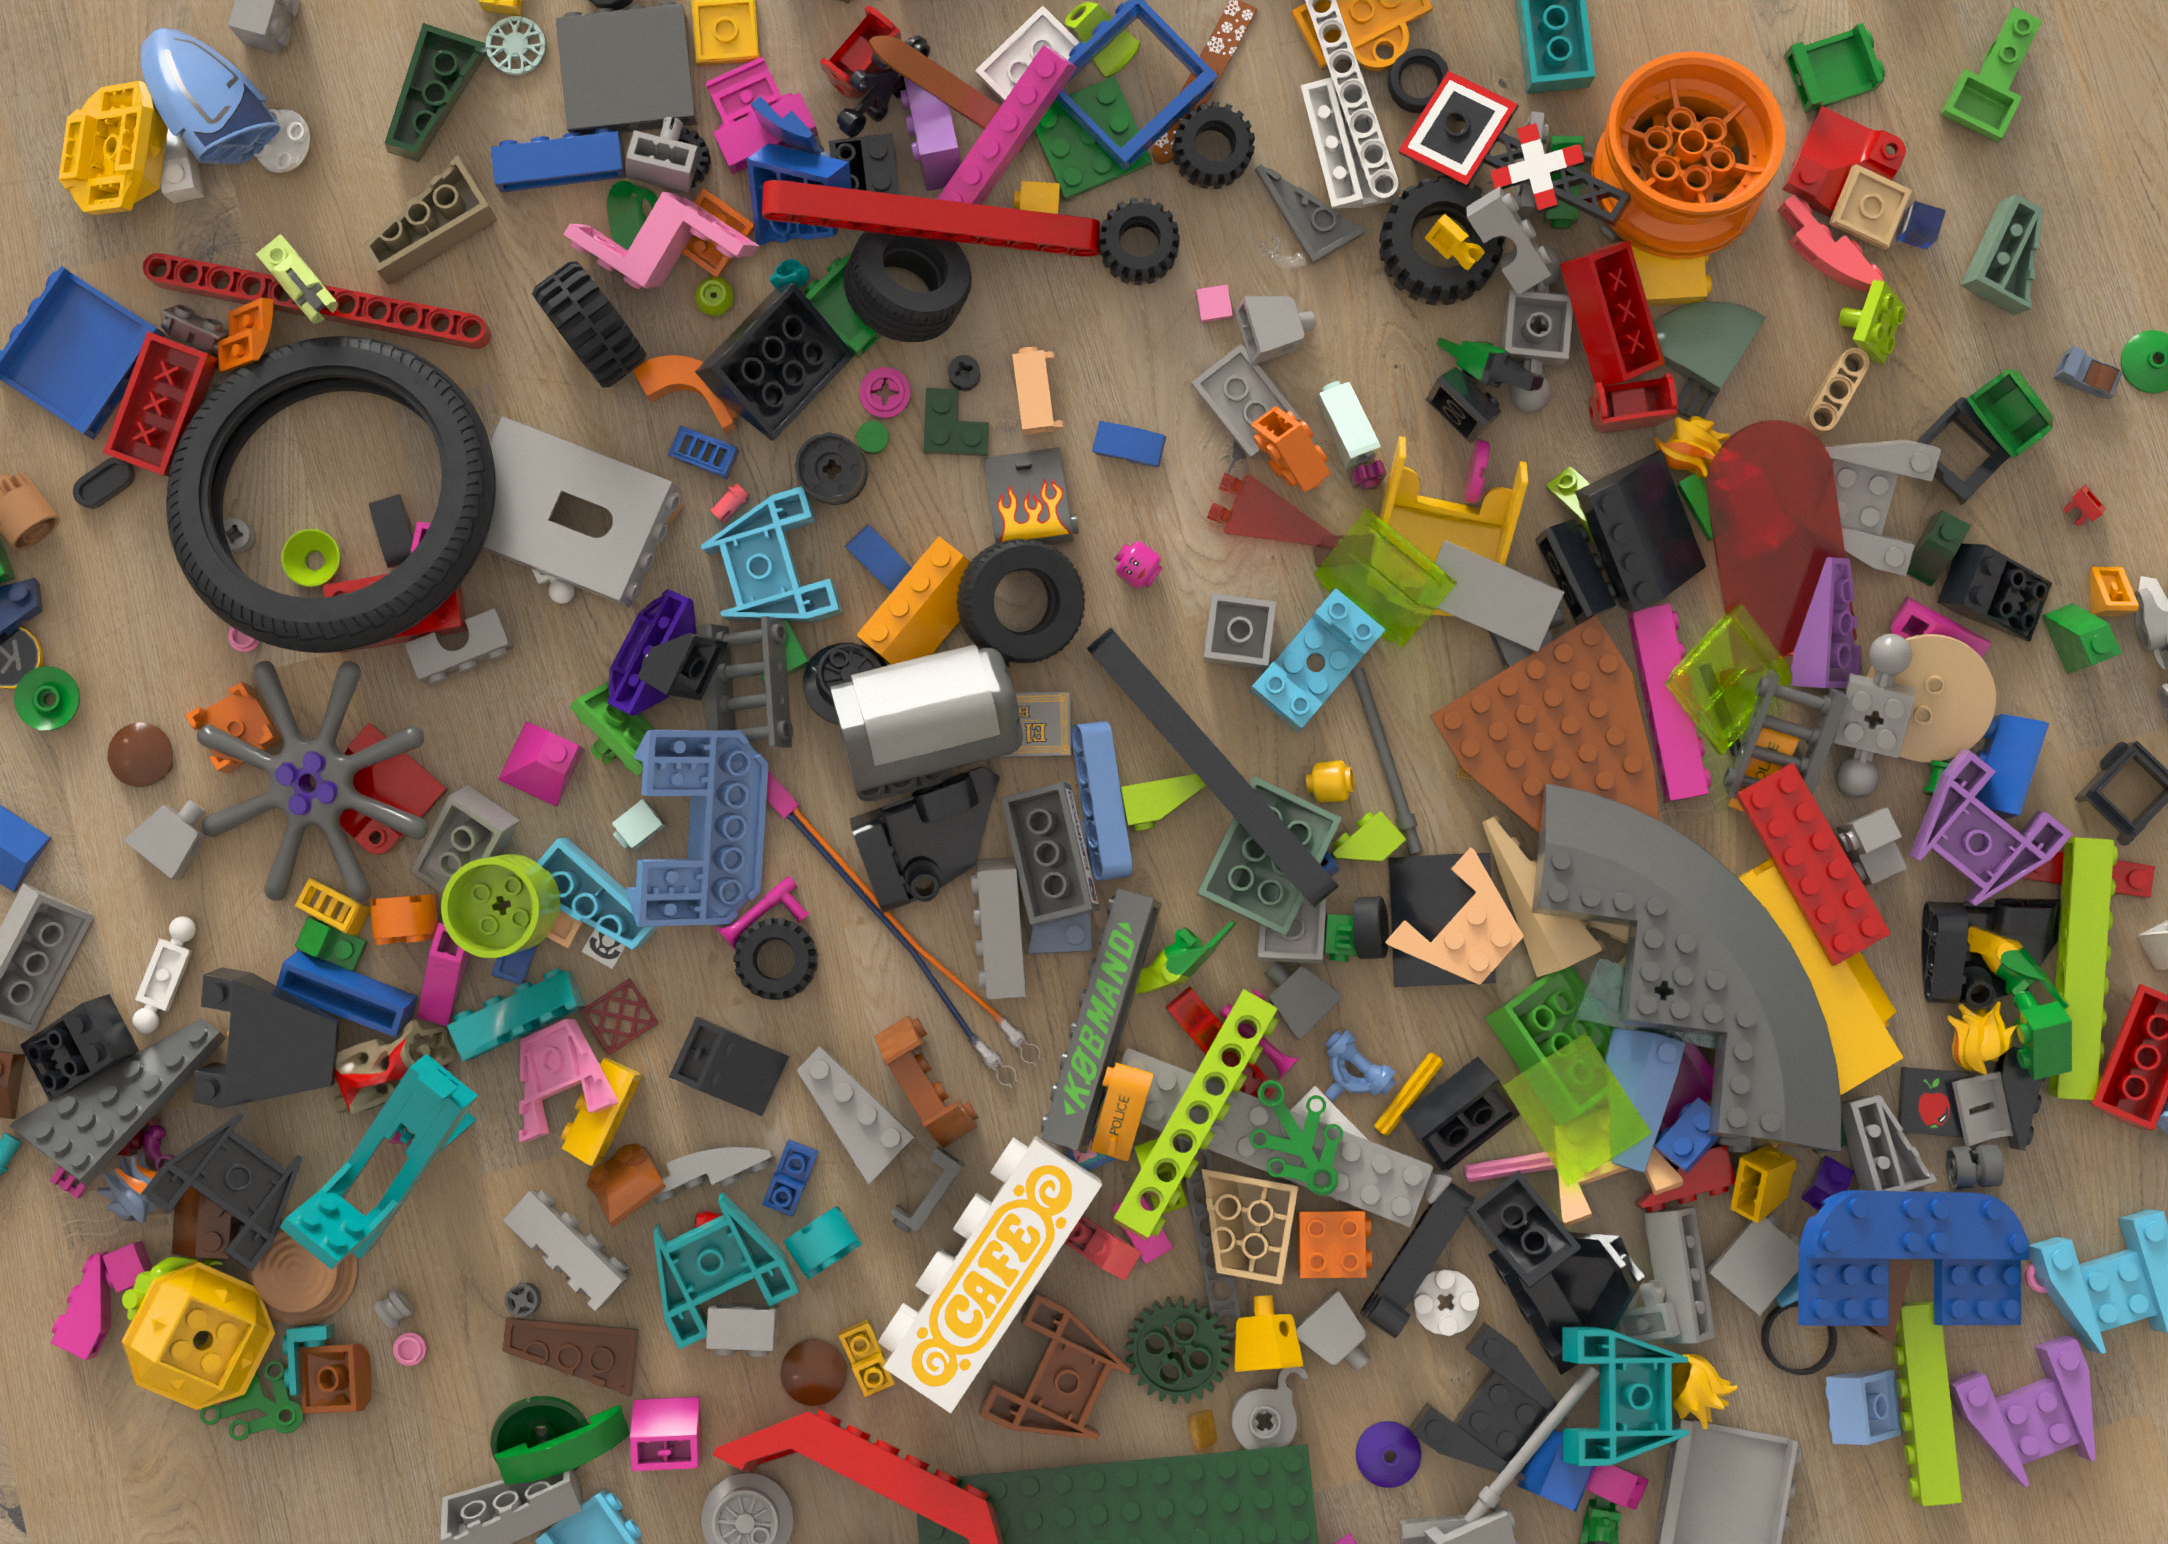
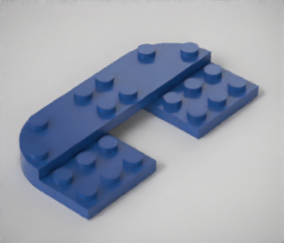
M1846 1190L1826 1198L1821 1202L1823 1207L1816 1216H1810L1806 1222L1799 1246L1798 1325L1889 1326V1259H1934V1325H2021V1260H2030L2029 1240L2016 1214L2009 1206L1996 1197L1983 1193Z

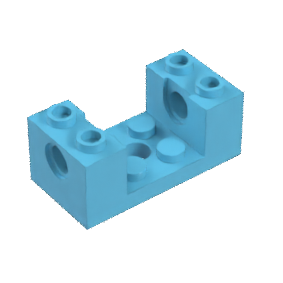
M1335 588L1286 649L1254 683L1249 692L1299 733L1386 629ZM1316 654L1323 658L1324 668L1321 671L1313 672L1308 669L1306 660L1310 655Z

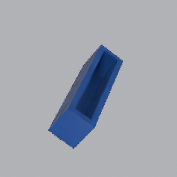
M599 129L594 131L592 135L584 136L580 133H566L562 138L551 140L549 137L540 136L531 139V142L526 143L506 140L500 142L499 146L491 147L494 181L500 193L626 177L623 142L618 131L613 132L612 129Z
M299 950L282 963L276 985L314 1007L395 1038L403 1031L405 1025L411 1022L418 998L414 994L313 957Z

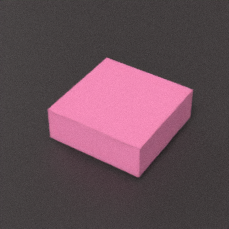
M1228 285L1196 289L1201 323L1233 317Z

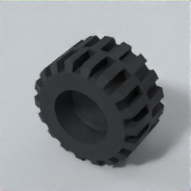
M1212 102L1211 106L1203 103L1199 105L1198 109H1191L1186 117L1181 120L1173 138L1172 152L1175 154L1173 158L1174 164L1180 166L1179 173L1182 177L1187 175L1190 178L1189 183L1193 185L1195 182L1201 183L1200 188L1207 189L1208 186H1214V189H1221L1224 184L1227 186L1233 184L1236 178L1239 179L1254 154L1255 146H1253L1255 135L1250 132L1252 125L1249 120L1244 122L1242 119L1244 114L1240 110L1237 113L1231 111L1233 106L1227 103L1225 107H1219L1220 102ZM1209 130L1220 132L1228 139L1231 145L1230 156L1223 161L1217 162L1205 159L1196 148L1195 139L1197 135Z
M1131 198L1130 203L1126 205L1124 201L1117 204L1115 211L1111 209L1107 213V219L1103 220L1101 225L1099 247L1100 256L1103 258L1102 262L1105 268H1110L1112 276L1115 278L1117 275L1120 276L1121 282L1126 284L1131 280L1135 281L1134 285L1141 286L1142 281H1147L1148 284L1155 282V278L1158 276L1162 279L1166 275L1167 270H1171L1175 258H1177L1180 241L1177 222H1173V215L1169 210L1163 211L1162 204L1159 202L1156 205L1150 204L1151 199L1144 198V202H1137V198ZM1142 227L1154 233L1158 239V247L1147 256L1137 257L1130 255L1122 248L1120 238L1127 230Z
M767 918L764 921H757L752 924L751 928L741 934L742 938L740 941H737L735 946L737 949L736 954L733 955V962L736 964V975L741 979L742 985L748 988L751 993L770 1000L788 999L801 993L806 989L805 987L808 983H811L818 966V952L814 946L815 942L803 927L786 919ZM782 940L788 943L794 951V967L789 974L782 978L774 979L767 977L758 967V952L768 941Z

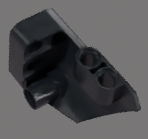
M981 766L949 777L940 784L918 789L912 793L911 797L850 818L851 829L882 913L908 905L917 900L928 902L935 899L941 887L976 865L983 831L1000 776ZM921 878L932 880L931 885L927 888L921 889L915 886Z
M1999 898L1994 903H1979L1976 906L1966 902L1927 901L1923 908L1921 932L1922 979L1926 1002L1968 1003L1973 1008L1984 1009L1990 1006L1995 998L2007 996L2008 994L2005 990L2006 981L1990 970L1980 953L1969 951L1970 945L1967 942L1968 929L1975 925L2004 937L2018 940L2037 964L2041 966L2058 942L2061 900ZM1983 985L1978 993L1971 994L1974 987Z

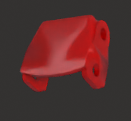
M869 5L865 7L866 17L829 60L825 58L820 60L821 69L828 75L830 83L847 98H861L869 89L858 92L850 86L849 81L854 72L861 69L865 73L871 74L887 68L881 69L871 61L873 50L869 45V40L872 37L882 35L901 40L900 30L888 18Z
M1665 373L1659 379L1602 386V382H1599L1592 387V397L1589 399L1591 425L1596 427L1600 433L1653 427L1673 419L1678 414L1677 395L1672 373Z

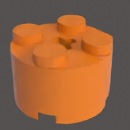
M436 894L370 899L373 938H375V945L397 942H420L434 939L439 923Z

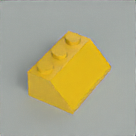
M603 1058L599 1065L613 1089L619 1104L598 1113H588L583 1091L575 1105V1110L579 1112L573 1123L570 1121L567 1123L561 1135V1139L565 1141L561 1149L590 1166L602 1164L643 1074L609 1058Z

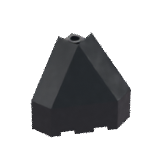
M1569 1232L1582 1249L1530 1289L1495 1251L1488 1254L1502 1283L1509 1289L1515 1300L1514 1303L1527 1324L1533 1329L1539 1339V1344L1560 1375L1578 1365L1577 1363L1563 1361L1562 1327H1597L1614 1331L1645 1278V1275L1629 1256L1621 1236Z

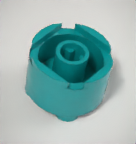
M838 1206L827 1211L783 1241L808 1280L862 1245L858 1235Z

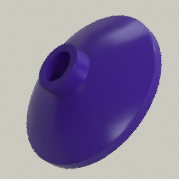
M1394 1421L1378 1422L1367 1428L1360 1436L1356 1446V1462L1363 1476L1371 1483L1384 1488L1398 1487L1408 1482L1416 1474L1421 1462V1448L1416 1436L1403 1424ZM1388 1450H1392L1396 1454L1395 1459L1391 1462L1384 1460V1453Z

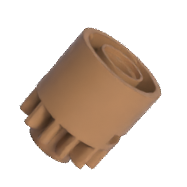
M17 472L13 476L3 474L0 476V533L13 550H23L47 537L58 526L60 517L25 472L21 475Z

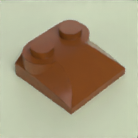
M639 1144L622 1146L613 1157L593 1168L587 1181L588 1188L596 1195L607 1220L613 1228L666 1188L652 1155L645 1147H641Z
M355 1342L317 1347H299L302 1414L365 1410L366 1405L371 1399L372 1391L370 1356L364 1345Z

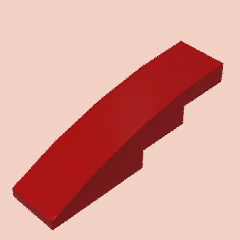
M1189 986L1165 1008L1206 1055L1223 1024ZM1225 1052L1222 1054V1062L1226 1066L1235 1067L1239 1064V1058L1235 1053ZM1248 1062L1242 1072L1247 1078L1239 1091L1258 1098L1260 1085L1265 1081H1269V1079L1256 1063L1252 1065ZM1268 1087L1264 1095L1268 1098L1277 1090L1273 1087Z

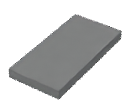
M1444 540L1418 600L1538 652L1565 591Z

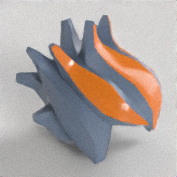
M140 1154L138 1161L136 1156L132 1155L130 1167L125 1158L122 1157L119 1159V1168H114L118 1178L103 1172L109 1187L98 1188L97 1193L107 1196L112 1201L107 1207L121 1220L128 1222L137 1220L143 1223L146 1221L147 1214L158 1209L156 1205L140 1195L157 1174V1171L147 1165L144 1154Z

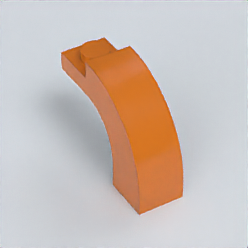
M666 355L645 361L633 370L651 403L674 391H692L701 395L709 403L725 434L737 429L733 422V419L738 417L736 412L716 397L695 373L704 362L687 356Z

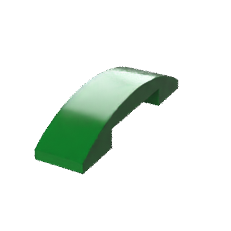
M617 1405L589 1417L591 1424L528 1449L525 1442L495 1454L494 1456L504 1484H520L549 1478L579 1467L606 1453L630 1435L621 1406Z

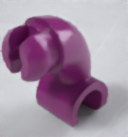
M160 1125L150 1126L143 1136L144 1151L147 1157L155 1164L157 1172L163 1166L165 1159L170 1161L176 1157L172 1154L162 1155L160 1145L162 1138L166 1136V1130Z

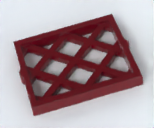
M631 978L580 1010L592 1028L593 1034L598 1037L608 1055L619 1050L659 1023L647 1005L646 999L642 997ZM624 988L622 998L611 996L620 989ZM628 988H632L637 995V1002L626 999ZM609 1000L620 1002L618 1014L607 1012ZM604 1001L602 1011L591 1009L597 1004ZM625 1004L636 1006L634 1017L622 1015ZM640 1007H644L650 1015L649 1021L638 1018ZM590 1013L601 1015L599 1027L595 1026L590 1019ZM606 1016L617 1018L615 1030L603 1028ZM621 1019L633 1021L630 1033L619 1031ZM637 1023L647 1024L646 1027L635 1033ZM602 1032L613 1034L611 1046L607 1045L601 1036ZM618 1035L629 1037L616 1045Z

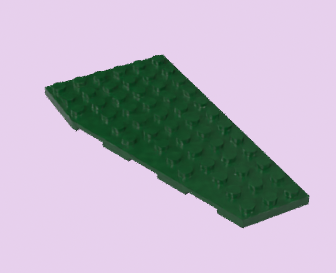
M1308 1444L956 1477L959 1479L956 1484L957 1486L965 1489L966 1485L969 1484L988 1494L986 1501L994 1506L1004 1544H1318ZM917 1513L919 1544H970L969 1540L964 1536Z

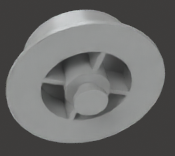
M750 1472L732 1475L718 1483L709 1493L701 1516L702 1531L707 1544H787L794 1524L792 1504L783 1488L767 1476Z

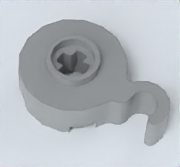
M1303 1367L1279 1369L1276 1377V1386H1258L1247 1389L1236 1399L1231 1410V1425L1236 1439L1245 1449L1287 1446L1292 1441L1297 1430V1415L1292 1404L1293 1392L1285 1381L1286 1377L1291 1373H1296L1303 1380H1306L1308 1374ZM1266 1412L1270 1413L1271 1425L1269 1427L1264 1425L1263 1428H1259L1256 1416L1259 1413L1263 1416Z

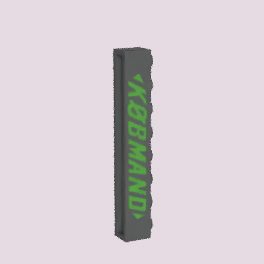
M1117 889L1116 895L1112 896L1107 908V913L1109 914L1106 927H1103L1099 933L1098 945L1100 948L1097 958H1093L1089 966L1088 974L1090 981L1087 989L1082 991L1079 999L1081 1010L1078 1020H1074L1070 1028L1069 1037L1072 1040L1068 1051L1064 1052L1060 1061V1070L1062 1072L1059 1082L1054 1084L1051 1091L1050 1100L1052 1105L1050 1112L1044 1116L1041 1123L1042 1140L1087 1153L1106 1090V1086H1102L1107 1067H1113L1162 905L1154 898Z

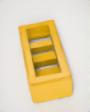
M310 877L295 904V907L353 936L359 934L371 910L367 905L355 902L349 896ZM317 891H322L314 907H311L310 904ZM329 896H331L332 899H331V901H330V903H329V905H328V907H327L325 913H323L322 910H323V908H324V906H325V904H326V902H327ZM341 902H343L344 905H343V907H342V909H341V911H340V913H339L337 919H335L334 916H335V914H336V912H337V910H338V908H339Z

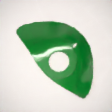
M618 181L612 185L607 197L608 221L613 240L629 250L647 219L642 210L643 200L646 199L653 209L658 198L653 191L629 181Z

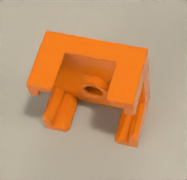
M239 682L229 688L228 692L231 695L209 708L197 707L185 714L194 730L198 731L206 724L213 725L263 751L283 741L253 688L243 682ZM210 749L214 756L209 758L217 771L228 774L245 763Z

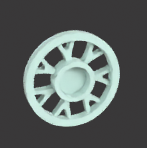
M511 16L498 21L490 29L486 39V50L491 63L499 71L508 75L518 76L530 73L540 65L546 53V41L541 29L532 20L521 16ZM521 23L529 26L524 35L518 32ZM510 24L513 32L505 35L501 28ZM539 35L540 43L529 45L527 39ZM493 38L504 39L503 45H492ZM529 50L538 55L533 62L525 57ZM505 51L507 57L501 63H498L494 57L500 52ZM512 59H521L520 69H511Z

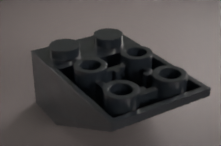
M1961 543L1954 556L1937 603L1961 616L2030 642L2052 582L1988 545Z
M110 994L81 1003L20 1045L49 1101L139 1052Z
M696 1017L669 1077L701 1092L763 1116L789 1056L707 1019Z

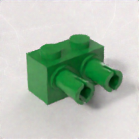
M2021 991L2016 994L2013 1004L2019 1010L2020 1017L2014 1022V1026L2017 1025L2015 1031L2021 1043V1049L2017 1050V1058L2021 1068L2027 1069L2033 1080L2071 1072L2072 1020L2059 1001L2039 1006L2030 991Z

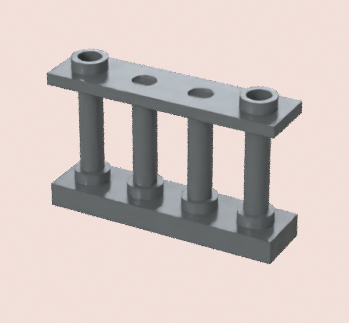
M763 616L761 617V629L730 634L729 627L701 625L702 636L722 639L728 642L727 648L705 692L707 730H736L734 715L736 710L767 707L768 726L739 729V731L749 741L769 739V747L792 748L793 727L790 722L785 649L787 632L784 626V619ZM762 642L764 661L731 666V646ZM765 674L766 694L733 698V678Z
M1768 669L1766 677L1762 676L1757 684L1756 695H1758V699L1733 768L1728 767L1724 775L1723 785L1726 786L1725 790L1729 797L1736 799L1734 794L1738 793L1740 787L1747 788L1760 780L1745 775L1751 757L1782 767L1793 762L1813 796L1849 699L1843 691L1830 688L1827 696L1823 695L1822 698L1778 685L1780 677L1774 670ZM1776 697L1818 710L1820 717L1817 725L1809 728L1766 715L1772 698ZM1764 727L1807 740L1806 743L1809 744L1806 755L1797 758L1756 745L1761 728Z

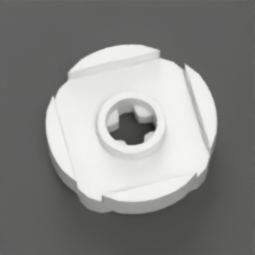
M1450 1269L1430 1271L1413 1296V1309L1418 1321L1429 1331L1445 1336H1451L1465 1330L1475 1319L1479 1306V1297L1473 1283L1462 1273ZM1450 1293L1453 1296L1451 1300L1453 1307L1450 1310L1448 1308H1444L1442 1311L1439 1310L1440 1301L1437 1299L1440 1294L1447 1296Z

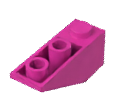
M1908 596L1890 621L1892 634L1900 635L1905 639L1922 634L1949 636L1967 644L1982 658L1992 644L1991 641Z
M438 923L429 952L417 1018L447 1026L450 1024L471 954L464 951L452 940L446 931L444 923Z
M108 1251L97 1252L87 1259L82 1269V1273L85 1275L80 1285H76L68 1296L67 1303L70 1305L65 1315H60L52 1328V1333L55 1335L51 1344L84 1360L97 1356L111 1328L110 1286L105 1278V1270L107 1268L102 1257L110 1253Z

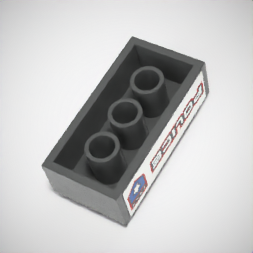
M1060 782L1001 797L1029 924L1041 926L1100 911L1071 785Z

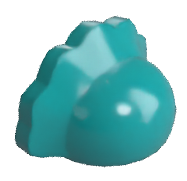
M789 259L781 262L769 279L775 288L793 282L800 288V286L806 285L807 280L810 278L808 267L803 266L798 260Z

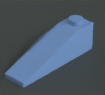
M1612 1029L1604 1060L1608 1079L1607 1102H1609L1610 1108L1609 1135L1612 1164L1640 1173L1645 1172L1678 1074L1685 1047L1684 1042L1651 1032Z

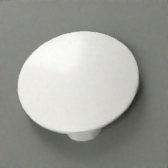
M269 109L281 126V129L254 156L257 157L262 166L272 172H289L299 166L307 155L310 146L309 128L305 120L294 111Z

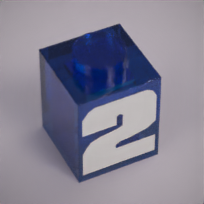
M1914 201L1904 212L1897 241L1927 250L1938 239L1946 210Z

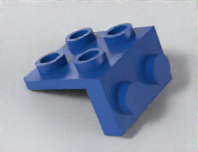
M1699 1097L1693 1103H1688L1683 1107L1677 1122L1671 1128L1667 1127L1661 1132L1655 1145L1658 1153L1672 1167L1676 1165L1687 1174L1719 1139V1136L1708 1135L1711 1107Z

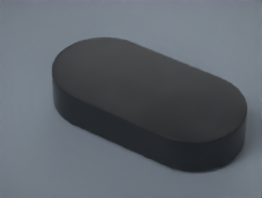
M115 457L105 460L76 481L73 487L74 499L77 503L89 509L102 506L133 483L135 477L133 466Z

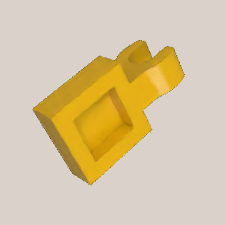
M1446 214L1435 223L1425 237L1447 260L1454 256L1466 270H1469L1476 261L1478 262L1485 253L1478 244L1465 242L1469 235Z

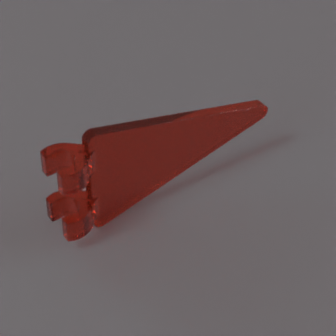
M1224 473L1218 489L1237 496L1231 511L1221 505L1212 503L1207 518L1225 524L1223 529L1225 534L1328 548L1340 547L1341 540L1251 475H1245L1241 481L1234 476Z

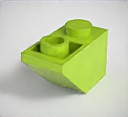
M1381 810L1375 815L1369 811L1356 823L1359 829L1353 835L1349 836L1345 832L1332 844L1335 850L1330 855L1334 860L1379 863L1407 839Z

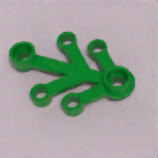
M1273 1080L1265 1081L1258 1089V1098L1265 1106L1272 1107L1291 1140L1269 1135L1263 1129H1256L1250 1134L1251 1145L1257 1149L1267 1147L1301 1156L1307 1168L1288 1165L1281 1158L1274 1157L1267 1163V1172L1272 1177L1285 1176L1304 1181L1308 1189L1316 1195L1326 1196L1331 1194L1336 1189L1339 1181L1337 1171L1332 1167L1337 1144L1343 1138L1342 1128L1337 1124H1329L1324 1128L1323 1137L1326 1141L1319 1161L1312 1148L1320 1115L1326 1109L1324 1098L1318 1095L1308 1098L1306 1102L1308 1113L1302 1133L1283 1102L1284 1089L1282 1085ZM1268 1087H1273L1277 1090V1097L1273 1100H1268L1264 1095ZM1313 1099H1319L1322 1102L1320 1111L1314 1112L1311 1110L1310 1102ZM1331 1127L1339 1130V1137L1336 1140H1330L1327 1137V1131ZM1258 1132L1266 1136V1141L1263 1145H1256L1253 1141L1254 1135ZM1274 1161H1279L1283 1165V1170L1278 1174H1274L1270 1170V1165ZM1325 1173L1328 1176V1182L1322 1186L1318 1185L1315 1180L1317 1174Z
M271 1361L264 1368L266 1378L272 1381L276 1403L263 1396L258 1372L256 1371L246 1393L236 1397L240 1400L220 1406L211 1405L202 1408L200 1411V1419L206 1425H215L221 1419L254 1409L268 1414L247 1423L243 1420L232 1422L229 1426V1434L236 1441H243L251 1434L271 1428L283 1434L292 1433L301 1426L304 1416L299 1404L289 1400L284 1383L285 1367L278 1361ZM273 1366L281 1368V1373L277 1377H270L269 1370ZM209 1409H215L217 1412L215 1419L212 1421L205 1419V1413ZM286 1410L291 1411V1420L282 1422L280 1420L281 1413ZM240 1424L244 1425L246 1428L245 1433L242 1436H235L234 1428Z

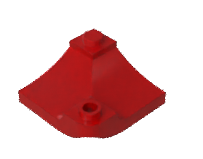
M1821 106L1792 164L1793 167L1782 190L1809 202L1808 205L1811 209L1831 218L1851 167L1857 164L1892 181L1905 157V144L1899 137L1884 130H1872ZM1891 146L1894 149L1895 154H1888L1885 150V147Z
M368 722L347 746L344 755H353L387 738V736L375 725ZM407 752L356 772L353 779L354 787L360 794L424 818L448 791L442 783ZM352 809L343 811L340 816L341 827L366 851L372 854H386L406 837L398 831ZM375 832H380L382 835V839L378 844H374L372 841V835Z

